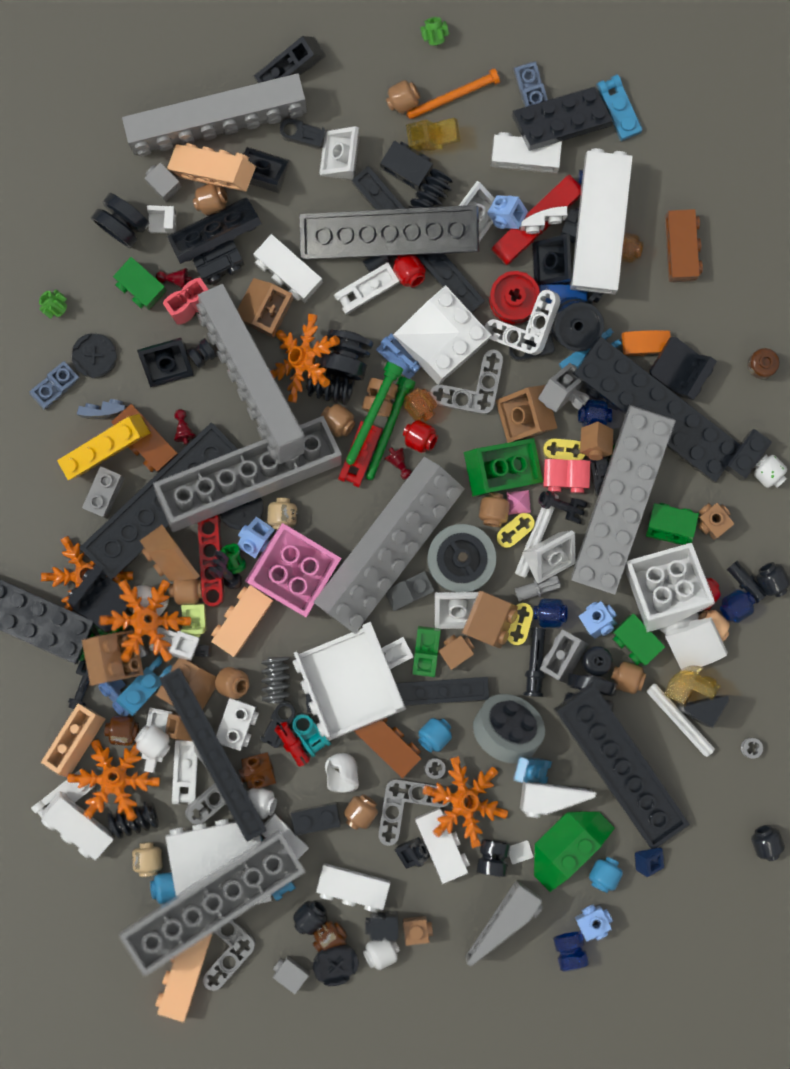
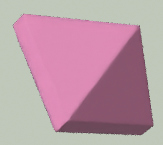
M529 490L506 492L507 500L510 503L509 515L531 513Z

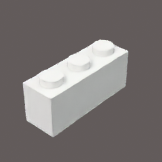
M501 132L499 135H494L491 167L558 173L562 141L529 151L522 136L515 137L511 133Z
M272 234L253 254L256 259L254 263L262 271L265 272L267 269L273 274L271 278L278 285L282 286L284 284L290 289L288 292L292 293L293 298L297 301L301 299L303 302H306L323 283L319 275Z
M60 791L43 810V824L50 830L56 829L59 831L61 838L68 844L73 842L78 846V851L84 857H92L96 861L114 840L111 831L93 817L91 819L86 818L83 815L85 811Z
M439 807L416 817L415 821L440 879L444 884L467 874L466 867L470 866L465 853L460 855L457 846L461 843L456 832L449 834L446 829L439 838L432 833L441 823L437 821V818L447 815Z
M324 863L316 893H320V897L323 899L333 900L335 897L342 899L343 904L355 906L357 903L365 905V910L378 912V909H384L390 880Z

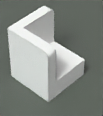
M147 206L150 223L148 231L150 233L172 234L176 232V210L174 206Z

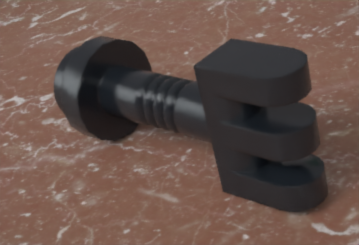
M543 491L538 499L541 507L549 509L552 506L567 512L566 520L581 524L582 520L576 518L575 514L583 516L585 511L577 508L578 505L586 507L587 502L572 498L569 504L555 498V494L551 491Z
M217 550L215 553L217 559L214 558L211 563L214 567H210L208 572L214 578L221 579L223 576L224 585L228 589H238L242 584V577L239 573L233 574L226 567L229 558L224 552Z
M86 660L80 661L76 670V674L81 675L82 678L74 699L69 698L68 707L71 709H75L78 703L86 706V703L82 702L90 683L88 670L83 669Z

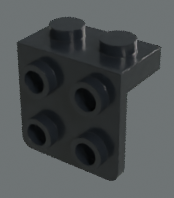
M672 336L666 342L649 373L679 397L694 400L701 392L702 385L707 377L712 374L713 367L717 361L710 356L698 354L677 337Z
M95 565L92 569L86 571L81 584L71 590L67 602L73 610L83 617L94 621V624L100 629L110 632L113 625H100V616H113L112 610L123 616V611L126 612L129 608L126 606L129 602L120 598V595L125 594L120 586L113 580H110L103 569Z

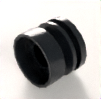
M328 330L326 336L329 339L337 336L340 343L329 348L333 350L332 353L321 354L322 358H320L318 368H325L326 373L331 372L335 376L339 374L342 378L347 376L351 380L363 381L367 365L358 359L370 357V352L364 349H371L373 342L355 332Z

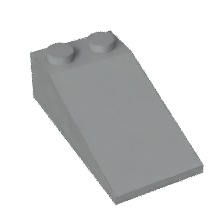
M516 880L466 954L467 964L472 966L529 922L532 916L536 918L543 908L540 896Z

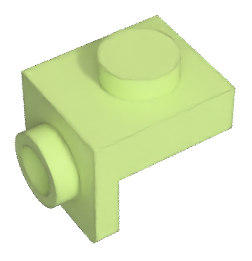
M205 603L181 605L182 617L191 618L190 626L182 625L181 632L201 637V634H204L206 631Z

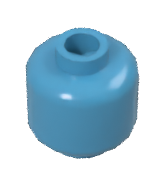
M431 718L419 730L418 735L420 738L418 741L427 751L440 752L452 739L451 726L444 719Z
M606 857L605 860L598 859L589 875V879L592 881L591 886L605 893H608L609 890L614 891L623 875V871L618 867L619 862L609 857Z
M172 872L157 874L154 880L150 881L152 899H156L159 904H164L176 896Z

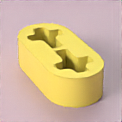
M550 439L543 446V453L548 459L582 460L585 456L580 453L577 457H573V453L566 452V449H573L574 445L578 446V450H580V441ZM555 443L556 448H562L563 452L557 451L555 455H551V451L547 450V447Z
M528 513L517 515L497 533V543L503 548H510L534 528L533 517ZM520 518L523 520L529 519L528 529L523 527L517 531L516 527L520 524ZM513 530L515 534L510 538L512 542L510 544L508 542L503 543L501 541L503 538L502 533L508 534Z
M520 603L516 606H518L517 610L525 607L529 616L524 617L522 623H519L520 615L518 614L515 622L510 625L508 630V641L513 645L523 644L528 636L533 610L526 603ZM517 625H520V634H523V638H519L515 642L513 641L514 637L510 636L511 631L515 632Z

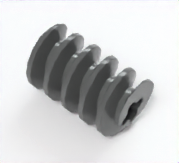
M268 657V659L261 661V664L268 666V668L261 670L262 674L268 675L267 678L262 679V683L268 684V687L262 688V692L268 694V696L262 698V701L267 703H291L284 700V698L290 696L289 692L284 691V689L290 687L289 683L284 682L285 679L290 678V674L284 673L285 670L290 669V665L284 663L290 657Z

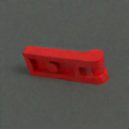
M363 421L360 422V425H359V427H358V430H357V432H356V435H355V437H354V440H353V442H352V445H351V447H350V450H351V448H352V446H353V444H354V441H355V439H356V437H357V435H358V433H359V431H360V429H361V427H362V425H363ZM372 425L355 463L349 465L345 460L338 478L339 481L345 482L346 480L353 483V486L360 488L382 432L381 428ZM351 466L359 469L357 475L349 472Z

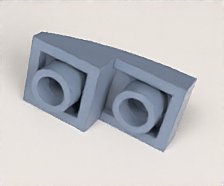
M536 61L513 68L525 107L547 101L543 83H541Z
M63 361L47 374V378L30 390L29 394L45 410L60 398L79 377Z
M110 399L109 402H102L101 410H99V406L86 403L85 407L78 406L77 415L88 419H106L118 416L127 407L123 405V401Z

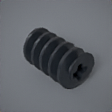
M432 169L430 171L431 176H427L425 179L426 184H421V191L415 193L417 199H411L410 204L412 206H409V208L434 207V204L441 206L442 203L438 198H447L443 191L451 192L452 188L448 183H453L452 179L441 171Z
M328 372L325 377L328 378L330 384L324 388L319 381L314 385L312 376L310 379L308 378L306 385L308 397H312L314 392H316L317 399H320L325 394L326 401H329L332 396H334V403H338L342 398L343 405L346 406L350 401L355 379L349 384L348 377L346 376L341 382L340 376L337 374L332 380L331 372Z
M144 801L143 809H140L138 805L134 806L137 818L133 821H128L126 814H119L118 809L116 817L111 812H108V824L113 838L116 835L119 839H122L124 832L127 836H131L133 830L139 834L141 827L145 831H149L150 823L153 828H158L159 821L153 802L152 806L149 807L146 801Z

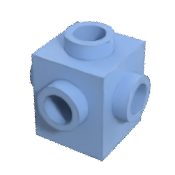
M497 195L487 213L497 228L519 229L528 211L519 197Z
M255 517L249 526L245 524L239 532L238 536L241 539L237 545L240 549L256 558L269 544V539L275 529L258 517Z
M602 601L590 604L586 608L587 611L579 615L587 631L595 639L600 635L605 636L614 630V626L618 624L614 619L617 614L610 604L606 606Z
M594 904L582 909L583 913L575 917L586 941L593 938L599 940L608 935L607 931L611 930L609 923L613 922L607 909L602 910L599 905L595 907ZM594 920H598L596 924L592 925Z

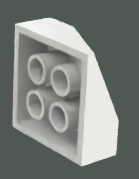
M445 285L400 327L393 336L439 385L483 347L490 339L491 334Z
M692 543L626 562V575L647 632L668 627L714 604V599Z

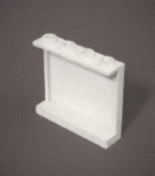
M371 622L363 624V628L359 629L355 634L352 632L303 653H294L296 658L293 660L294 667L297 673H302L304 678L301 681L302 688L305 694H310L312 702H309V706L313 715L318 714L321 722L317 724L322 737L326 735L329 741L406 710Z
M229 819L217 820L215 825L206 827V823L193 825V830L183 831V827L169 830L170 834L165 836L176 896L261 842L260 835L246 842L236 822H229ZM271 895L264 898L257 904L272 901Z

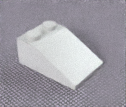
M523 783L520 809L525 812L526 816L540 818V814H549L595 798L596 793L591 789L544 783Z

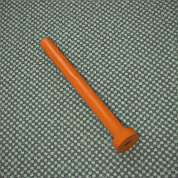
M495 68L491 69L488 75L407 112L408 118L413 119L488 84H499L500 79Z

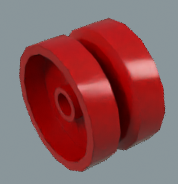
M510 271L499 276L493 283L489 297L490 310L494 317L510 325H520L528 321L540 293L536 281L527 273L520 271ZM512 296H516L518 298L516 299V302L511 300Z

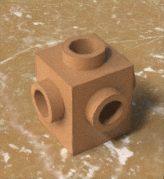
M708 503L698 511L701 514L698 517L699 523L697 524L699 529L705 535L709 534L713 540L717 539L735 524L729 517L731 515L729 510L723 504L719 505L716 503L711 506Z

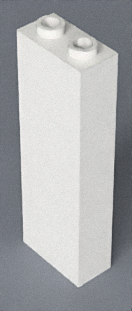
M591 149V151L586 152L584 160L570 290L615 295L619 285L632 156L627 155L623 151L604 153L603 149Z

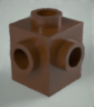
M268 752L241 759L243 769L239 770L242 783L247 782L249 790L276 783L273 765Z

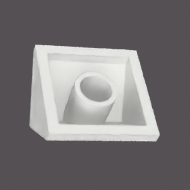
M354 126L325 131L319 175L351 180L354 178L359 143V127Z
M477 181L459 206H479L480 242L493 224L487 212L495 198Z
M572 530L559 532L522 552L538 584L575 564V533Z
M479 592L435 593V628L464 629Z

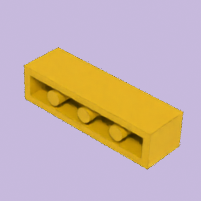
M140 414L129 416L58 459L57 462L66 478L71 480L83 475L149 435L150 431Z

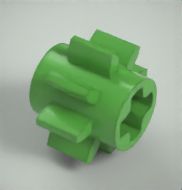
M440 17L429 18L425 20V26L420 27L422 38L424 41L428 40L430 45L443 43L445 41L444 36L449 35L448 25L446 21L442 22Z
M56 289L53 293L46 291L39 299V304L41 305L39 310L50 319L53 315L60 317L67 309V304L65 303L67 298Z

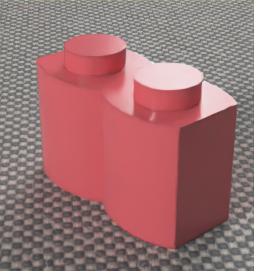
M201 278L193 279L183 287L182 291L170 294L164 300L163 305L177 325L184 324L198 312L196 304L199 303L198 294L209 289Z
M544 460L543 488H548V491L561 492L562 488L571 489V493H584V489H589L590 461Z

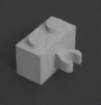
M569 363L550 378L538 398L547 408L555 412L569 401H571L575 408L580 410L589 400L587 394L579 392L584 382L572 374L576 369L573 364Z

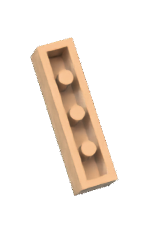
M186 143V146L176 144L167 169L183 179L246 192L256 166L248 161L249 157L241 153L232 155L224 150L215 152L213 149L205 146L199 149L193 144Z
M213 932L170 959V962H173L171 971H166L163 980L166 988L164 994L159 993L156 1006L159 1007L158 1015L181 1022L185 1021Z

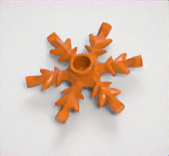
M309 314L307 326L305 324L302 326L304 336H301L303 340L301 346H297V338L293 341L292 332L288 334V337L283 330L276 332V337L283 343L280 345V349H287L285 353L288 354V361L283 359L284 364L275 363L277 368L271 370L270 373L273 379L278 376V381H280L285 374L286 376L290 374L292 368L295 369V374L290 378L293 381L287 388V391L291 390L288 396V402L296 403L297 392L301 393L303 391L301 381H305L302 374L306 370L308 371V378L310 379L312 376L314 385L318 381L324 388L330 384L328 378L323 375L326 369L318 368L320 363L314 364L315 356L317 355L322 358L321 353L330 354L329 348L338 345L340 340L337 336H333L329 340L325 336L320 343L317 341L314 347L310 348V343L315 339L312 336L318 329V326H314L317 320V315Z
M66 536L60 540L67 550L62 551V554L71 559L68 563L75 564L76 569L70 573L65 567L64 572L53 567L54 573H41V582L54 581L53 587L58 586L63 581L64 586L69 581H73L76 587H78L83 581L82 578L86 571L96 565L93 561L85 563L82 560L84 553L80 554V544L77 543L74 546L69 536ZM133 571L121 572L113 581L118 584L121 580H133ZM67 596L61 601L67 603L64 608L72 611L73 609L67 602L69 599Z
M126 579L118 583L125 593L120 595V598L129 602L126 606L133 608L134 614L128 616L123 611L122 616L112 610L113 616H100L99 622L100 625H113L112 631L117 630L122 625L123 630L128 625L134 627L135 632L127 635L131 639L121 644L126 649L120 659L129 662L133 652L139 655V643L144 645L141 638L143 635L151 637L149 645L154 643V655L160 652L165 662L172 659L171 653L166 648L171 647V644L161 639L165 635L158 634L157 628L163 625L166 630L170 626L174 630L179 631L178 625L190 626L191 618L178 617V611L168 616V612L162 617L157 615V608L164 607L160 603L170 598L168 595H164L170 583L162 580L158 590L152 587V598L148 597L150 605L147 607L140 605L142 597L137 599L138 590L136 586L131 590ZM144 617L148 619L149 623L144 621Z
M98 739L91 742V745L96 754H92L91 758L100 762L96 766L102 767L103 773L96 775L92 770L91 774H89L87 771L80 769L81 775L68 774L67 783L79 782L78 788L90 784V788L96 783L101 785L100 792L92 793L96 797L85 802L90 804L83 813L86 818L91 819L97 809L102 813L104 801L108 803L107 795L113 793L117 796L114 804L119 802L118 813L120 814L124 810L128 821H133L137 816L132 806H137V803L128 798L132 795L125 793L124 788L127 785H131L136 790L137 785L142 790L148 791L147 785L160 786V777L147 778L149 772H145L138 777V772L131 777L126 774L128 768L135 767L132 763L142 758L137 756L140 752L136 748L137 742L131 751L128 748L124 749V759L119 757L120 765L113 767L111 765L113 757L108 759L110 748L107 747L103 750Z
M459 756L453 757L450 760L454 771L449 770L448 772L456 780L452 783L458 786L457 792L451 793L448 786L445 791L439 783L436 784L437 789L427 785L423 788V794L435 797L432 800L433 803L444 800L443 805L450 801L453 806L452 811H444L447 814L446 816L437 818V821L441 823L432 833L439 838L447 829L450 834L453 822L457 825V817L462 815L466 819L462 827L467 826L464 838L466 839L470 836L472 848L479 847L481 844L477 833L482 834L483 832L475 824L479 823V821L473 818L474 812L480 811L483 818L486 813L492 821H494V815L504 819L508 815V810L496 807L498 801L487 804L488 799L481 803L478 798L479 793H487L484 789L494 786L490 781L498 774V771L494 767H491L485 775L483 771H480L478 782L474 779V787L469 789L465 785L469 777L464 778L467 767L461 768Z

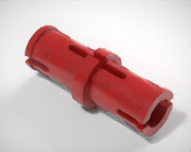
M287 722L280 723L285 732L281 730L279 725L274 730L283 741L284 749L291 753L297 766H304L300 757L302 756L306 764L310 761V757L301 746V740L299 737H295Z

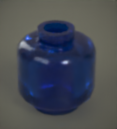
M588 400L580 410L578 409V422L582 423L583 427L596 422L607 425V422L612 420V409H608L607 403L603 400Z
M737 589L722 599L721 613L729 622L740 623L754 613L753 604H755V599L749 592L745 593Z
M543 598L538 606H534V619H537L539 625L543 628H560L563 623L567 622L568 607L564 605L561 599Z

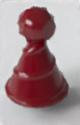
M187 268L168 275L164 271L156 273V279L160 283H164L167 280L182 289L187 284V281L192 280V277H188Z
M178 409L174 413L175 419L178 420L174 441L184 442V445H187L188 441L194 439L196 435L184 420L187 416L186 411Z
M393 447L389 448L391 454L385 457L384 460L401 470V478L407 480L412 471L406 468L404 448H400L397 451H394Z

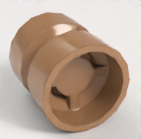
M370 378L367 388L369 396H365L362 410L369 412L383 380ZM392 383L377 415L390 417L393 406L390 401L395 399L398 389L397 385Z

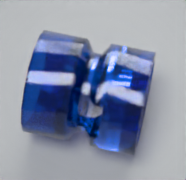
M581 931L568 932L553 937L555 950L560 953L557 957L560 971L576 970L589 965L587 952L582 949L585 944Z

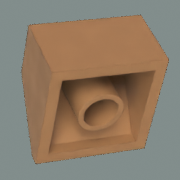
M546 385L528 387L495 400L507 443L541 435L558 428L553 410L547 408L538 399Z
M163 525L140 540L144 546L142 553L149 562L151 560L155 561L156 564L153 567L160 576L165 574L169 581L191 580L200 577Z
M479 591L462 633L501 648L508 640L510 625L517 618L518 606Z
M178 658L171 671L180 667L203 710L216 689L215 681L217 676L190 660ZM161 686L156 696L173 706L165 689Z

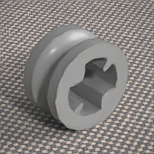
M747 738L741 744V752L745 757L755 759L762 754L763 745L756 738ZM750 742L757 745L755 754L747 752Z
M437 758L429 759L425 764V773L432 779L441 778L445 773V764ZM433 762H438V766L441 765V770H438L437 775H432L433 772H429V767H432Z

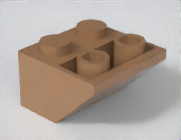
M253 278L237 311L244 324L274 338L294 299L293 294L272 283Z
M135 630L82 640L91 686L144 675L140 653L136 655L133 652L129 662L120 659L126 649L121 644L131 639L127 635L133 634Z

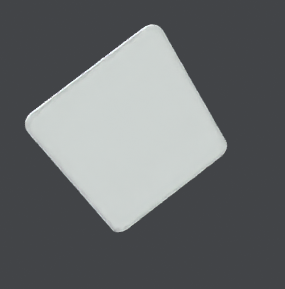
M524 841L510 847L509 856L512 864L533 858L529 841Z

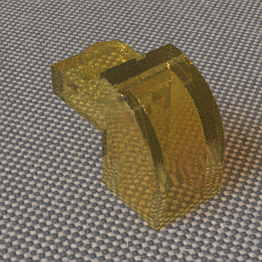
M456 118L435 123L426 119L406 125L409 147L415 150L443 149L444 145L460 142L458 120Z
M692 665L684 667L671 678L664 695L685 705L690 700L694 690L713 699L718 694L721 685L717 684L716 680L709 676H700L703 667Z

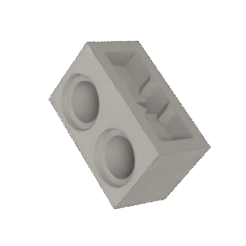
M100 466L82 508L107 519L125 477Z

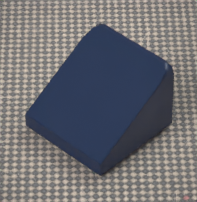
M655 848L635 852L636 870L645 877H649L663 869V849Z

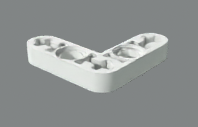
M544 290L539 293L526 330L499 320H489L485 325V329L491 334L490 339L532 355L540 354L545 347L557 314L560 297L551 290ZM546 298L552 299V303L549 304V303L545 302V299H546ZM541 309L549 311V313L541 312ZM543 316L546 322L544 327L539 329L536 322L539 317ZM493 327L503 330V335L493 332ZM513 331H517L519 335L515 343L510 341V335ZM525 339L537 343L536 347L525 344Z

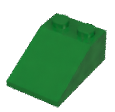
M534 438L463 452L472 497L543 482Z

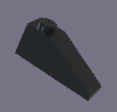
M301 36L256 73L254 77L258 83L298 73L300 75L313 67L326 55L315 37Z

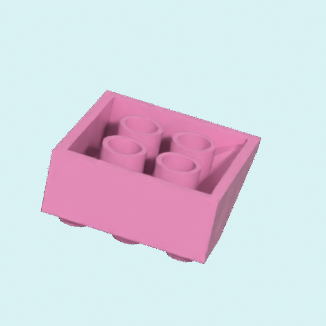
M282 523L245 581L304 617H307L314 605L313 602L325 587L341 558Z

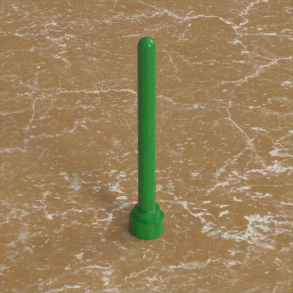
M391 362L386 363L384 368L385 378L346 458L347 464L352 465L355 463L393 381L400 378L404 370L400 366Z
M400 376L397 380L398 393L366 473L368 480L374 479L406 394H409L410 390L413 391L416 384L415 381Z

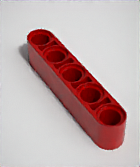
M569 174L526 214L524 220L546 209L567 206L568 209L580 198L582 186ZM545 221L544 229L540 230L537 234H527L526 231H520V227L519 229H510L491 250L507 266L551 224Z
M220 514L198 522L202 599L205 604L212 607L221 605L225 597L223 576L221 579L215 578L214 580H209L206 576L207 570L210 567H214L211 564L214 558L217 559L215 555L213 557L205 555L206 547L214 545L216 551H221ZM211 522L215 525V530L212 534L207 535L204 533L203 528L205 524ZM212 590H216L219 593V599L215 603H211L208 600V593Z

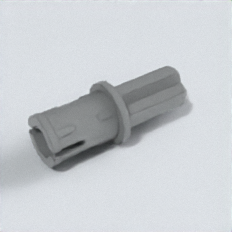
M553 576L539 584L536 580H533L534 583L514 589L518 601L521 602L534 596L541 597V594L559 589L561 586L558 577Z

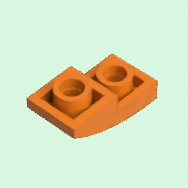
M670 331L623 332V354L628 356L660 354L670 338Z

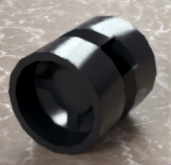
M482 839L480 853L483 856L478 859L477 872L491 876L506 877L508 863L505 862V859L509 857L511 844Z

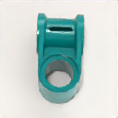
M300 713L294 718L293 729L312 757H315L316 752L326 745H331L326 735L321 736L317 724L309 714ZM300 718H306L310 726L306 730H301L297 727V721Z

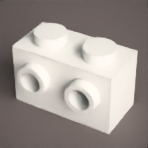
M229 698L216 735L220 744L239 751L242 750L243 746H248L252 735L248 733L251 725L255 726L259 715L258 712H255L257 706Z

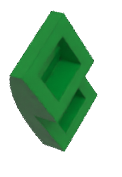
M418 626L413 675L435 677L441 629Z

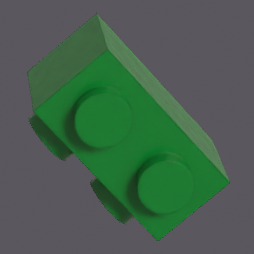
M132 257L113 276L117 281L115 286L124 294L128 291L133 296L131 300L141 309L145 306L150 310L167 292L165 286Z
M654 503L646 537L680 545L692 543L699 514L694 513L690 509H677L665 503Z
M630 614L611 632L615 636L612 640L621 649L625 647L630 652L628 657L636 665L646 666L665 648L651 631L647 632L645 625L634 614Z

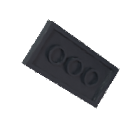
M595 86L513 110L512 117L529 151L608 128L613 123Z
M246 197L225 207L224 210L211 214L168 235L167 238L179 263L182 264L193 260L204 252L212 251L216 246L224 242L234 240L245 232L254 230L262 223L249 199Z

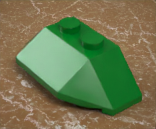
M567 811L535 843L534 876L551 892L568 880L603 845L615 829L614 826L599 811Z

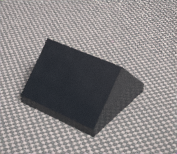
M247 147L243 155L249 157L248 161L256 166L249 184L279 193L289 160Z
M564 234L532 242L534 280L538 287L539 285H569L572 280L570 235Z
M181 337L137 350L150 388L194 376L185 342Z
M720 694L676 706L682 713L700 724L713 728L729 702V696Z

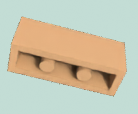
M252 585L248 588L243 587L237 596L240 599L235 607L230 606L224 615L227 618L222 626L218 624L211 634L214 637L211 642L233 657L237 656L274 602V600Z
M78 703L41 763L59 775L67 777L68 774H72L106 719L92 709Z

